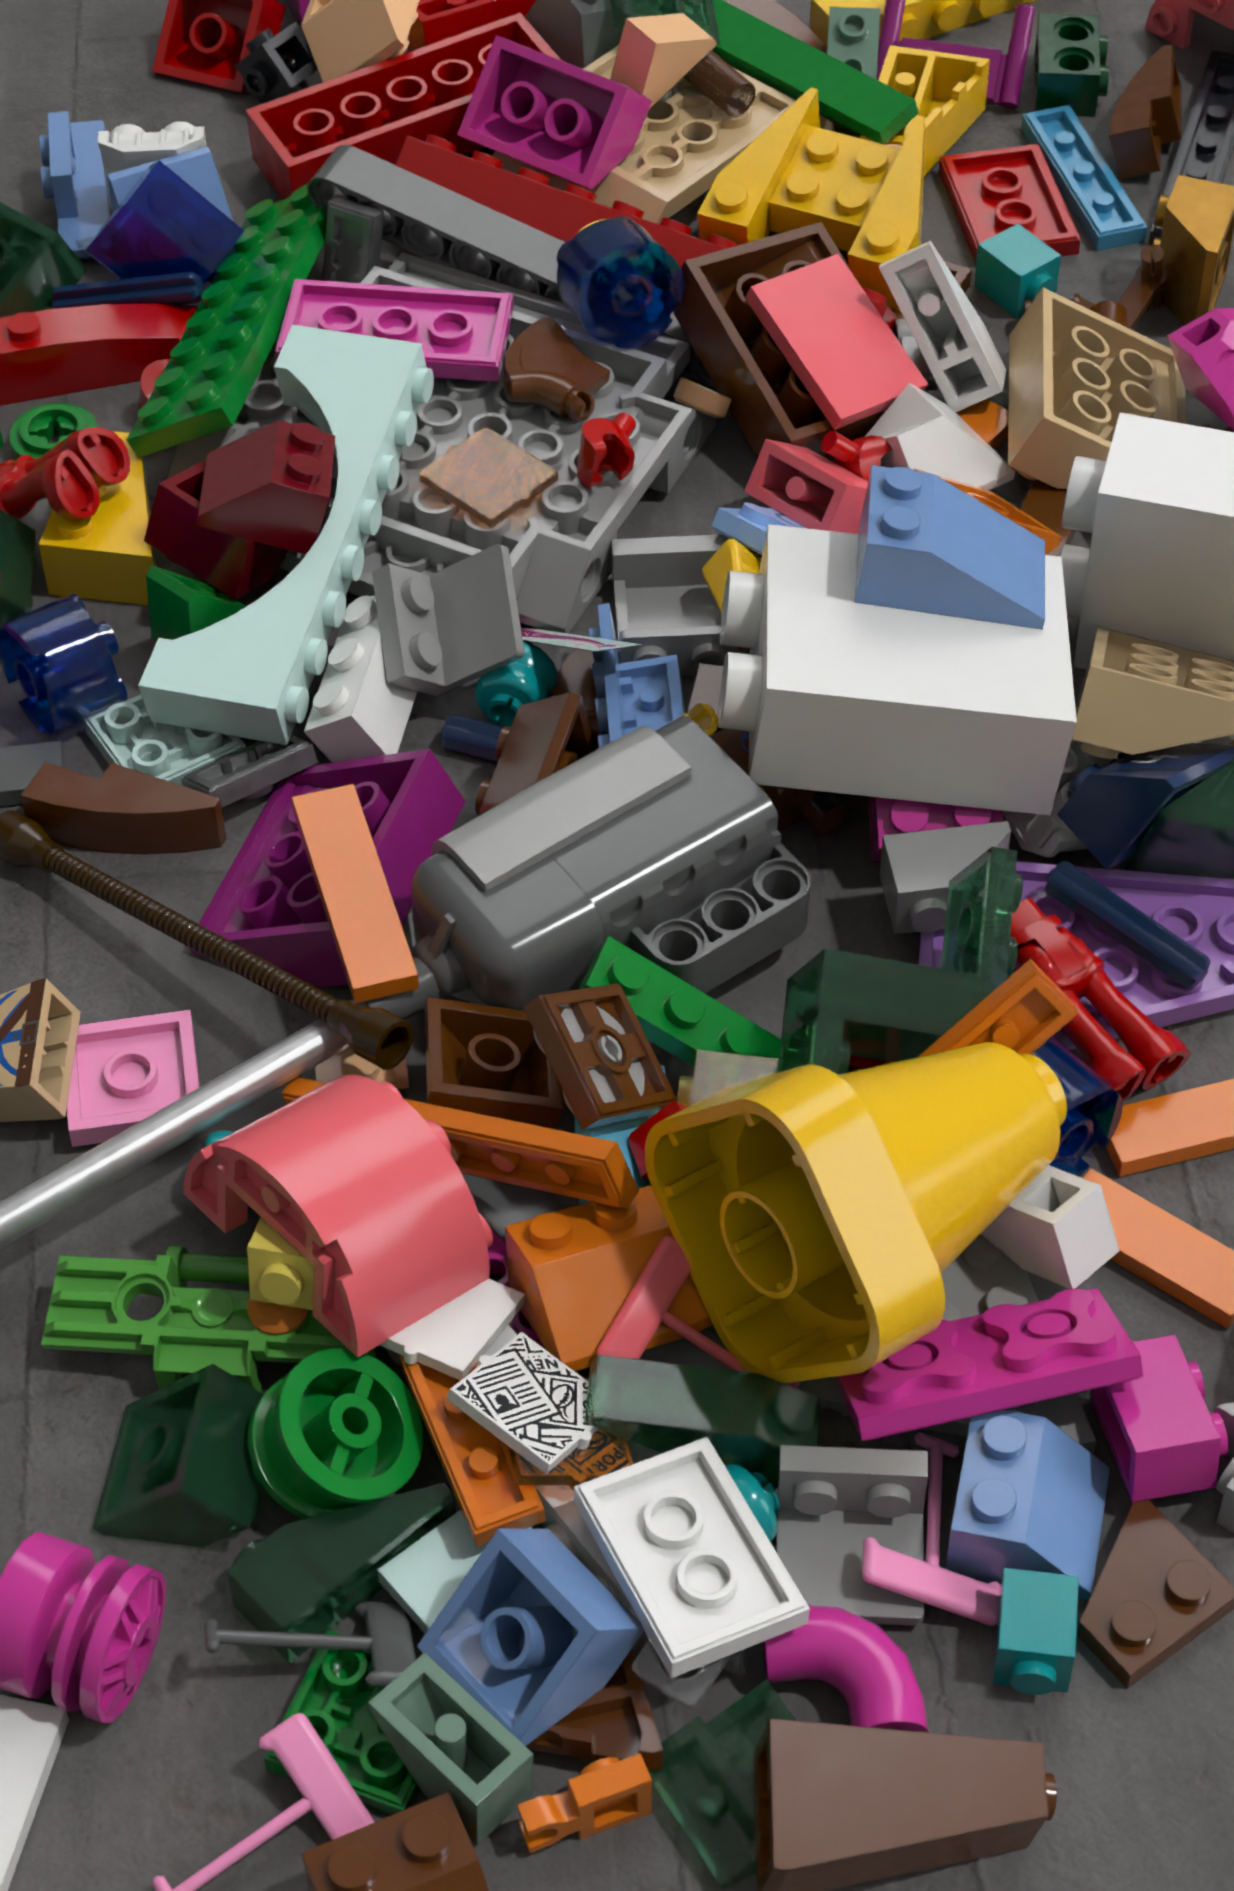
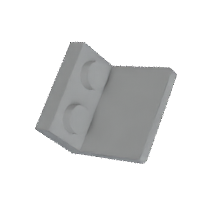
M495 544L431 575L390 563L372 571L388 684L437 696L519 660L524 656L508 547Z
M780 1445L778 1477L780 1512L777 1514L776 1553L807 1605L840 1607L875 1624L918 1626L923 1622V1602L869 1584L863 1580L862 1557L863 1541L865 1538L872 1537L885 1548L924 1561L923 1511L928 1480V1451Z

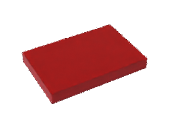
M1039 144L947 155L939 158L938 172L975 262H977L979 243L1016 224H1020L1061 256L1079 254L1081 239Z

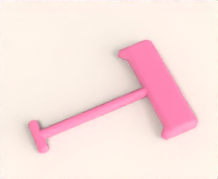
M919 1432L914 1436L915 1444L930 1450L926 1562L885 1548L875 1538L868 1537L863 1541L862 1578L869 1584L985 1625L994 1626L998 1620L1000 1583L992 1581L987 1584L939 1567L943 1455L955 1458L959 1454V1448L957 1445Z
M294 1714L259 1739V1747L261 1749L275 1752L303 1795V1798L175 1888H171L164 1876H156L151 1884L155 1891L198 1890L310 1810L314 1812L331 1840L375 1822L304 1714Z

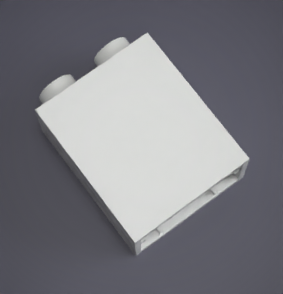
M1119 412L1107 461L1076 456L1066 493L1062 528L1092 533L1090 548L1064 544L1061 553L1067 617L1080 619L1073 667L1087 668L1098 626L1234 660V432Z
M768 524L759 574L728 571L720 625V645L750 648V654L726 653L718 708V728L749 731V777L757 785L1050 816L1077 723L1062 557L1045 555V622L1042 630L855 603L859 534Z

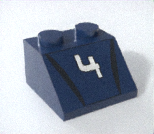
M1189 743L1135 755L1121 752L1118 754L1117 759H1113L1103 768L1093 764L1083 770L1069 785L1068 790L1073 795L1057 815L1107 870L1177 835L1234 767V745Z

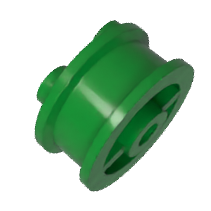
M333 1348L309 1355L298 1363L286 1377L276 1382L261 1396L251 1414L248 1428V1448L256 1479L279 1505L306 1521L324 1525H338L352 1522L362 1517L379 1504L382 1499L400 1489L411 1478L418 1466L423 1450V1426L417 1404L411 1392L394 1371L366 1353L357 1358L349 1349Z

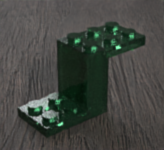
M992 846L949 880L941 969L824 948L789 977L786 986L777 1073L803 1065H818L831 1070L837 1075L845 1074L848 1071L850 1055L890 1062L917 1058L999 987L1012 974L1017 959V940L1010 937L1012 913H1015L1018 909L1023 892V878L1021 874L1016 873L1017 851Z

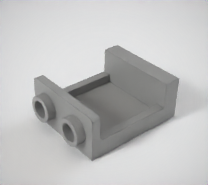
M722 534L612 539V583L617 641L643 644L641 646L619 648L620 663L677 654L681 677L697 676L700 663L724 666L727 652L738 653V647L720 645L721 612L701 570L724 542L728 540V537Z

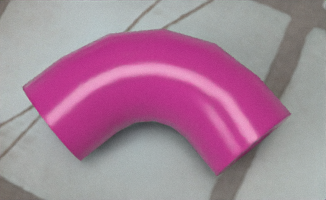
M808 1605L810 1608L808 1624L762 1642L764 1667L768 1684L799 1680L822 1681L836 1688L845 1698L849 1709L851 1726L929 1733L924 1699L908 1657L877 1624L840 1607Z

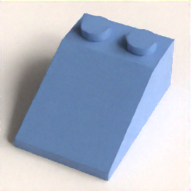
M871 465L859 523L855 603L1043 630L1045 622V540L935 474L918 472L907 467L890 468Z

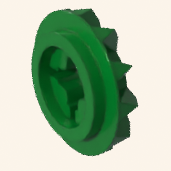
M50 403L34 407L19 416L10 429L9 439L16 459L22 455H30L33 458H37L65 440L71 433L84 428L98 427L94 416L82 407L68 403ZM59 430L61 436L59 442L50 443L55 435V431Z

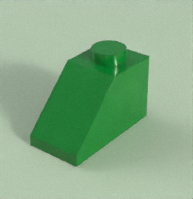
M154 565L150 566L146 574L151 639L156 642L158 638L174 640L202 630L247 607L211 585Z

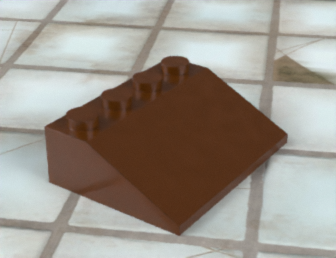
M822 222L685 260L665 299L719 393L732 399L729 410L757 458L766 439L806 447L826 458L830 455L821 449V442L829 431H836L851 441L865 437L886 411L883 410L834 430L745 299L750 287L836 254L840 255L849 268Z

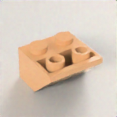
M310 0L301 27L322 81L326 82L402 55L409 45L407 38L410 28L418 17L416 9L419 0Z

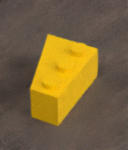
M890 45L878 81L915 99L919 112L918 115L925 117V176L939 161V158L953 146L985 111L990 59ZM916 116L887 143L902 145ZM862 134L860 135V139L873 141Z
M113 431L122 439L128 449L130 472L127 478L112 486H103L96 483L99 490L100 505L96 513L87 519L80 521L67 520L52 509L39 542V549L49 595L148 606L146 574L150 566H156L154 548L144 541L150 518L143 457L138 458L127 442L130 433Z

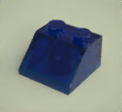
M159 160L148 166L84 251L119 279L193 272L200 275L204 283L241 237L244 230Z

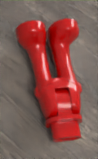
M101 427L85 428L71 433L65 440L41 457L33 458L30 455H22L16 460L11 459L0 463V524L22 519L34 508L38 501L47 498L50 507L64 519L80 521L94 515L100 505L99 490L96 483L103 486H112L124 481L130 472V457L122 439L108 429Z
M1027 898L999 913L992 920L991 925L1005 942L1002 947V954L1006 959H1011L1014 972L1031 959L1078 1009L1079 1013L1063 1026L1061 1030L1070 1038L1088 1065L1089 1074L1081 1090L1080 1099L1091 1117L1096 1118L1097 1111L1120 1106L1132 1095L1138 1086L1143 1090H1150L1169 1079L1185 1064L1191 1051L1176 1035L1154 1024L1115 987L1103 970L1104 962L1086 946L1082 939L1077 938L1064 926H1060L1062 921L1056 914L1045 916L1034 900ZM1083 997L1109 1023L1126 1046L1128 1052L1112 1038L1080 1002Z

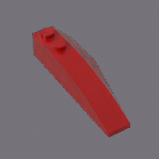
M101 304L48 309L36 312H20L13 316L1 317L0 406L140 381L143 370L149 364L171 358L170 352L178 345L187 329V321L195 314L198 306Z

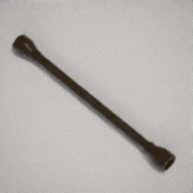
M13 810L0 814V858L16 867H37L46 873L57 874L59 877L95 895L119 910L188 946L254 984L263 987L272 994L328 1023L331 1030L343 1036L356 1055L383 1070H390L398 1066L408 1054L413 1041V1029L406 1020L380 1007H360L347 1000L340 1001L328 995L326 992L280 969L278 966L245 950L243 947L234 944L208 928L199 925L136 889L68 854L62 846L50 839L42 825L29 817Z

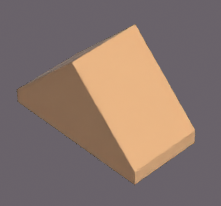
M684 13L626 18L610 80L626 85L652 100L651 108L717 44L714 38Z

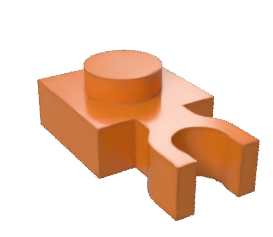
M641 1753L623 1760L616 1757L597 1760L582 1769L577 1777L568 1780L567 1791L556 1795L539 1796L517 1804V1810L521 1817L518 1825L529 1853L551 1846L574 1832H577L580 1840L652 1814V1779Z

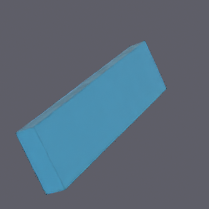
M1070 105L1022 114V132L1030 145L1039 144L1058 190L1096 251L1145 242L1147 225Z

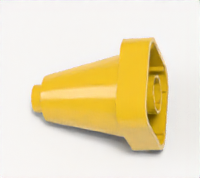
M993 1042L980 1043L840 1075L822 1066L803 1065L727 1087L656 1123L647 1135L645 1163L653 1192L674 1239L689 1262L691 1268L690 1275L712 1324L727 1350L736 1357L746 1371L754 1377L771 1384L858 1374L865 1372L923 1338L939 1326L945 1311V1290L941 1273L1053 1161L1059 1148L1060 1126L1065 1121L1067 1114V1101L1058 1077L1044 1061L1031 1054H1018L1004 1045Z

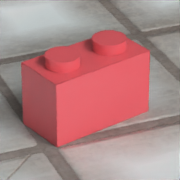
M766 439L744 492L808 529L859 534V523L868 481L806 447Z

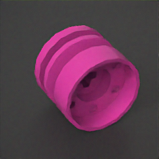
M35 1532L29 1536L10 1558L0 1577V1688L35 1699H40L51 1689V1696L57 1708L65 1711H78L81 1708L86 1718L101 1723H112L125 1711L134 1697L150 1665L160 1635L166 1606V1582L162 1571L138 1564L130 1568L128 1560L107 1555L95 1565V1559L89 1547L47 1533Z

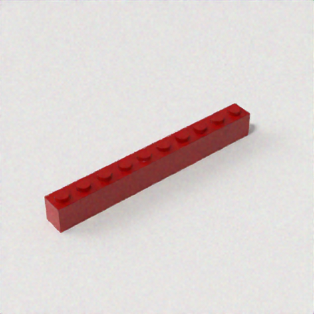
M430 134L427 135L425 142L407 136L396 162V166L571 245L574 244L578 232L594 221L621 219L635 223L647 230L659 247L660 257L655 276L646 279L668 289H671L685 260L738 246L733 241L710 234L708 242L690 236L692 231L690 227L669 218L662 217L660 224L642 219L644 215L642 210L621 201L615 200L612 208L595 202L597 196L594 193L573 184H567L565 191L548 185L550 181L548 177L528 168L520 167L518 175L501 169L502 161L483 152L474 151L471 158L455 153L456 145ZM611 246L608 255L611 256L612 262L621 263L623 260L615 252V246ZM862 287L891 331H893L895 320L898 317L888 305H885L887 297Z

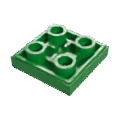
M330 1630L326 1632L329 1635H341ZM318 1649L282 1722L297 1713H302L308 1718L366 1808L391 1816L412 1807L420 1788L369 1711L368 1702L384 1689L370 1686L366 1681L368 1674L373 1671L370 1651ZM268 1750L264 1757L266 1770L291 1779L275 1752Z

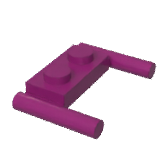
M906 0L885 1L878 42L876 80H879L890 45L990 59L986 104H996L1010 109L1018 108L1035 7L1027 4L1016 5L1008 53L1002 54L1000 49L903 37L902 41H899Z

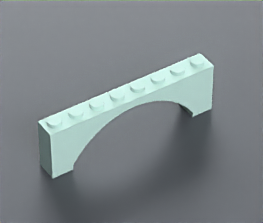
M299 325L291 326L274 369L284 405L298 407L316 427L325 433L336 435L334 454L338 462L336 495L329 517L318 539L303 560L280 583L261 598L234 615L202 630L174 640L158 638L138 685L151 722L282 745L288 744L295 723H302L305 719L309 704L308 690L314 675H320L325 668L328 655L327 642L333 627H340L346 611V594L351 581H357L361 576L364 566V548L369 535L374 536L379 530L382 519V502L387 490L392 491L396 487L400 470L399 459L404 446L409 447L414 441L417 428L416 416L421 403H428L431 398L434 375L432 369L426 367L422 343Z

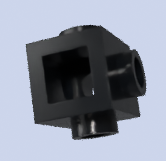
M294 22L276 36L270 28L259 34L245 45L251 54L235 65L242 75L247 89L258 98L261 104L309 88L310 86L305 81V78L318 70L305 34L297 22Z

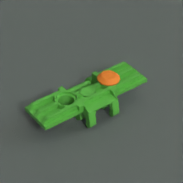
M169 1246L166 1255H157L156 1261L59 1256L41 1342L43 1349L154 1355L153 1371L162 1394L184 1395L186 1391V1378L184 1374L226 1376L232 1383L236 1397L243 1399L260 1398L261 1382L258 1380L257 1375L258 1362L300 1363L303 1359L318 1351L333 1348L348 1349L312 1316L313 1310L250 1300V1291L223 1290L219 1288H186V1281L249 1284L248 1256L191 1254L187 1252L185 1246ZM140 1294L161 1297L164 1301L161 1311L149 1320L137 1321L128 1316L130 1303ZM377 1347L366 1354L375 1358Z

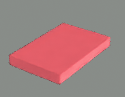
M839 254L753 285L745 296L746 301L834 430L888 409L908 383L923 391L928 385Z

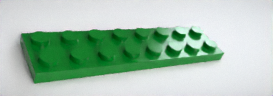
M308 184L297 189L287 199L273 203L270 199L255 204L246 212V219L239 232L232 238V245L224 260L216 267L217 273L210 286L201 295V303L195 314L187 321V329L178 345L170 352L171 358L163 373L155 380V388L147 403L138 411V419L127 438V442L138 458L234 425L281 331L294 280L307 279L325 242L326 206L322 205L320 208H317L308 196Z

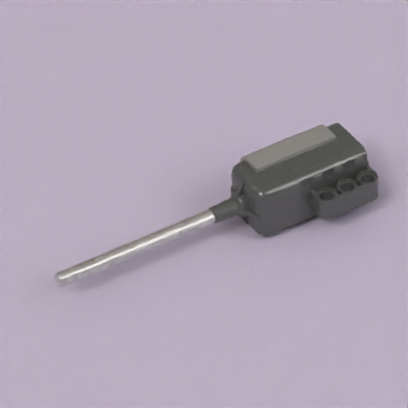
M681 716L656 731L649 727L640 726L542 779L433 842L432 856L416 868L411 881L412 912L408 914L412 943L411 955L418 973L419 989L355 1003V1005L360 1007H380L404 1020L423 1011L427 997L524 1011L523 1006L540 995L578 990L598 947L608 936L703 993H707L794 941L804 933L808 924L810 875L806 868L781 844V833L777 830L778 813L767 794L689 717ZM318 1019L0 1201V1249L350 1046L342 1035L329 1028L328 1023Z

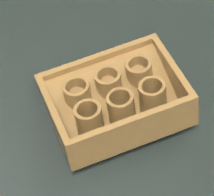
M1043 287L1009 335L1008 466L1016 469L1019 474L1027 479L1040 480L1055 488L1067 489L1076 456L1107 461L1119 412L1187 424L1185 386L1172 349Z
M1098 626L1076 708L1077 723L1072 740L1082 742L1081 750L1102 758L1117 759L1119 752L1135 755L1234 735V660Z

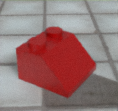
M168 0L152 72L246 94L248 89L235 65L251 54L245 45L268 28L271 29L275 36L280 33L286 6L276 0Z

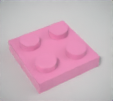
M191 1010L79 1025L67 1103L68 1131L72 1147L103 1143L200 1087Z

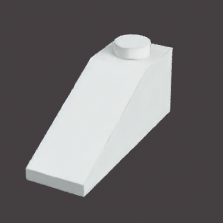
M929 241L880 264L879 269L947 405L953 411L958 412L1002 392L1006 368L983 321L933 243Z
M1050 1165L981 1233L984 1238L1023 1270L1068 1289L1078 1287L1120 1251L1101 1185Z

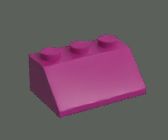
M496 35L457 135L592 190L633 151L652 100L626 85Z

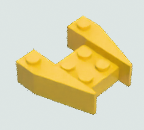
M810 87L716 176L697 213L700 239L708 242L710 234L741 245L766 238L770 231L784 233L822 222L837 248L849 252L848 266L860 286L887 297L885 305L900 311L879 266L921 245L925 174V117L916 116L900 149L820 128L818 89Z

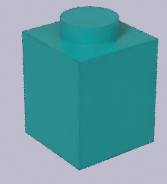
M1016 224L978 244L974 286L1017 319L1025 313V300L1034 301L1043 287L1057 293L1061 255L1020 224Z
M1004 1568L996 1624L993 1684L1009 1685L1016 1691L1029 1695H1043L1052 1691L1068 1692L1075 1660L1079 1576Z

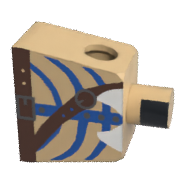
M47 978L36 980L0 995V1122L57 1120L66 1117L81 1012Z

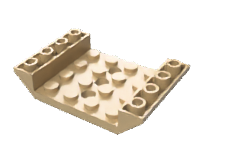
M619 45L583 69L610 79ZM735 69L754 84L756 93L752 105L746 112L737 117H731L685 78H682L649 109L633 151L592 190L497 151L494 152L493 157L503 162L501 168L503 170L518 175L520 167L531 169L550 179L548 185L565 191L567 184L579 186L594 193L597 196L595 202L612 208L615 200L621 201L644 212L642 219L660 224L662 217L670 218L708 191L716 176L796 100ZM819 114L820 128L834 131L835 124Z

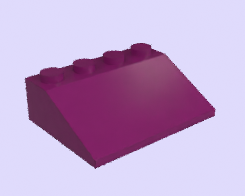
M431 749L312 765L280 780L201 918L199 925L208 928L234 944L243 947L245 950L278 966L280 969L302 979L304 982L320 987L348 985L295 820L292 797L354 784L402 926L412 907L411 881L416 868L432 856L433 842L452 832V828L466 801ZM189 948L193 954L203 956L202 954Z

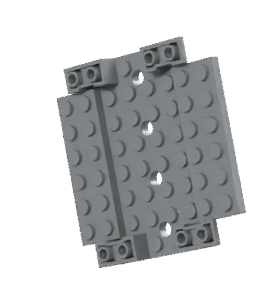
M402 252L388 269L374 266L360 283L513 294L514 311L499 382L434 377L431 398L428 403H421L416 416L417 428L414 441L411 446H404L400 456V470L396 487L392 491L387 490L382 502V519L376 535H369L365 545L364 566L361 576L357 581H351L347 592L360 597L375 595L372 571L388 563L431 575L495 544H500L509 548L516 598L518 597L517 606L520 622L541 630L569 634L612 573V539H617L618 529L648 488L666 494L670 492L716 427L715 417L663 400V397L690 362L691 344ZM542 318L554 319L578 351L610 370L609 381L591 394L595 401V407L590 417L582 422H576L570 417L562 418L556 413L535 404L508 402L506 398L503 374L507 351L513 341L525 329ZM279 335L234 425L178 444L168 478L206 460L207 453L275 421L280 420L292 424L308 423L316 426L298 407L286 406L283 403L274 369L276 363L275 350ZM619 413L631 415L636 421V428L629 438L635 452L633 469L621 481L613 472L601 471L599 473L603 478L602 484L589 488L585 487L576 474L582 426L585 422L594 418H607L613 421ZM494 433L501 435L498 438L488 439L486 443H480L485 437L488 438ZM492 440L495 444L491 445H495L496 449L501 450V448H498L499 445V447L503 448V451L506 449L514 455L476 446V444L484 445L492 443ZM472 448H475L474 451L472 452V454L470 455V457L468 458V460L466 461V463L463 465V467L461 468V470L459 471V473H458L457 476H456L455 473L457 472V470L459 469V467L461 466V464L464 462V460L466 459V457L468 456V454L470 453V451L472 450ZM477 449H480L475 458L473 459V461L471 462V464L468 466V468L462 475V477H460V474L467 466V464L469 463ZM482 450H483L484 453L482 454V456L480 457V459L478 460V462L475 464V466L473 467V469L471 470V472L469 473V475L467 476V478H464L465 475L467 474V472L469 471V469L471 468V466L473 465V463L476 461V459L478 458V456L480 455V453H481ZM464 452H466L460 460V462L458 463V465L456 466V468L454 469V471L452 472V474H449V472L451 471L455 463L458 461L460 456ZM488 452L510 457L500 472L479 466ZM335 454L333 458L330 499L318 537L329 517L336 495L338 462ZM489 454L482 465L498 469L497 465H490L488 460L492 458L502 460L503 457ZM512 459H515L510 468L508 469V471L506 472V474L504 475V477L502 478V480L500 481V483L498 484V486L496 487V483L498 482V480L500 479V477L502 476V474L504 473ZM520 460V462L518 463V465L516 466V468L514 469V471L512 472L504 486L500 488V486L502 485V483L504 482V480L506 479V477L508 476L516 462ZM525 461L530 466H524L522 470L529 469L528 467L533 466L534 468L532 469L542 489L539 490V487H535L536 482L534 479H531L530 496H527L528 479L522 480V504L520 505L514 480L511 486H514L516 501L470 507L467 492L485 489L480 487L468 489V487L473 486L463 483L467 507L465 509L463 504L459 505L456 503L463 502V499H459L461 495L460 485L449 483L451 479L447 480L442 477L441 481H438V474L443 467L448 465L441 475L503 492ZM480 468H482V470L480 471V473L478 474V476L476 477V479L473 480V478H474V476L476 475V473L478 472V470H479ZM485 469H486L487 472L485 473V475L483 476V478L481 479V481H478L479 478L481 477V475L483 474V472H484ZM490 470H491L492 473L490 474V476L488 477V479H487L486 482L484 483V482H483L484 479L486 478V476L488 475V473H489ZM530 471L520 472L517 475L518 479L533 477ZM540 471L545 474V477L549 483L548 485L546 484ZM495 472H497V475L495 476L491 484H488L493 475L495 474ZM436 473L435 481H432L433 475ZM425 482H441V491H438L440 484H427ZM451 485V488L459 486V490H448V486ZM509 488L507 492L512 494V488ZM533 489L539 490V492L535 491L534 495L531 497ZM447 491L458 492V494L452 493L453 495L457 496V498H448L447 496L451 495H449ZM484 491V492H481V493L475 498V501H476V500H481V499H483V498H486V497L490 496L491 494H494L495 492H494V491ZM478 492L470 493L472 505H477V503L473 502V498ZM500 493L499 495H507L509 497L501 496L496 498L491 503L514 499L513 496L509 494ZM509 505L507 508L509 512L501 514L500 506H503V509H505ZM491 507H497L499 513L491 515L488 510ZM479 509L488 512V515L480 517ZM492 509L491 512L496 513L497 510ZM471 510H477L478 513H477V514H473V513H475V511H473V512H470V511H471ZM505 516V517H503V518H498V519H491V520H485V521L482 520V519H484V518ZM289 551L286 553V558L279 568L291 572L303 560L306 554Z

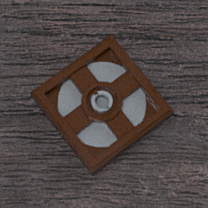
M619 983L540 995L523 1006L533 1027L535 1041L542 1052L546 1054L563 1089L565 1103L576 1116L582 1130L655 1115L667 1104L676 1101V1096Z

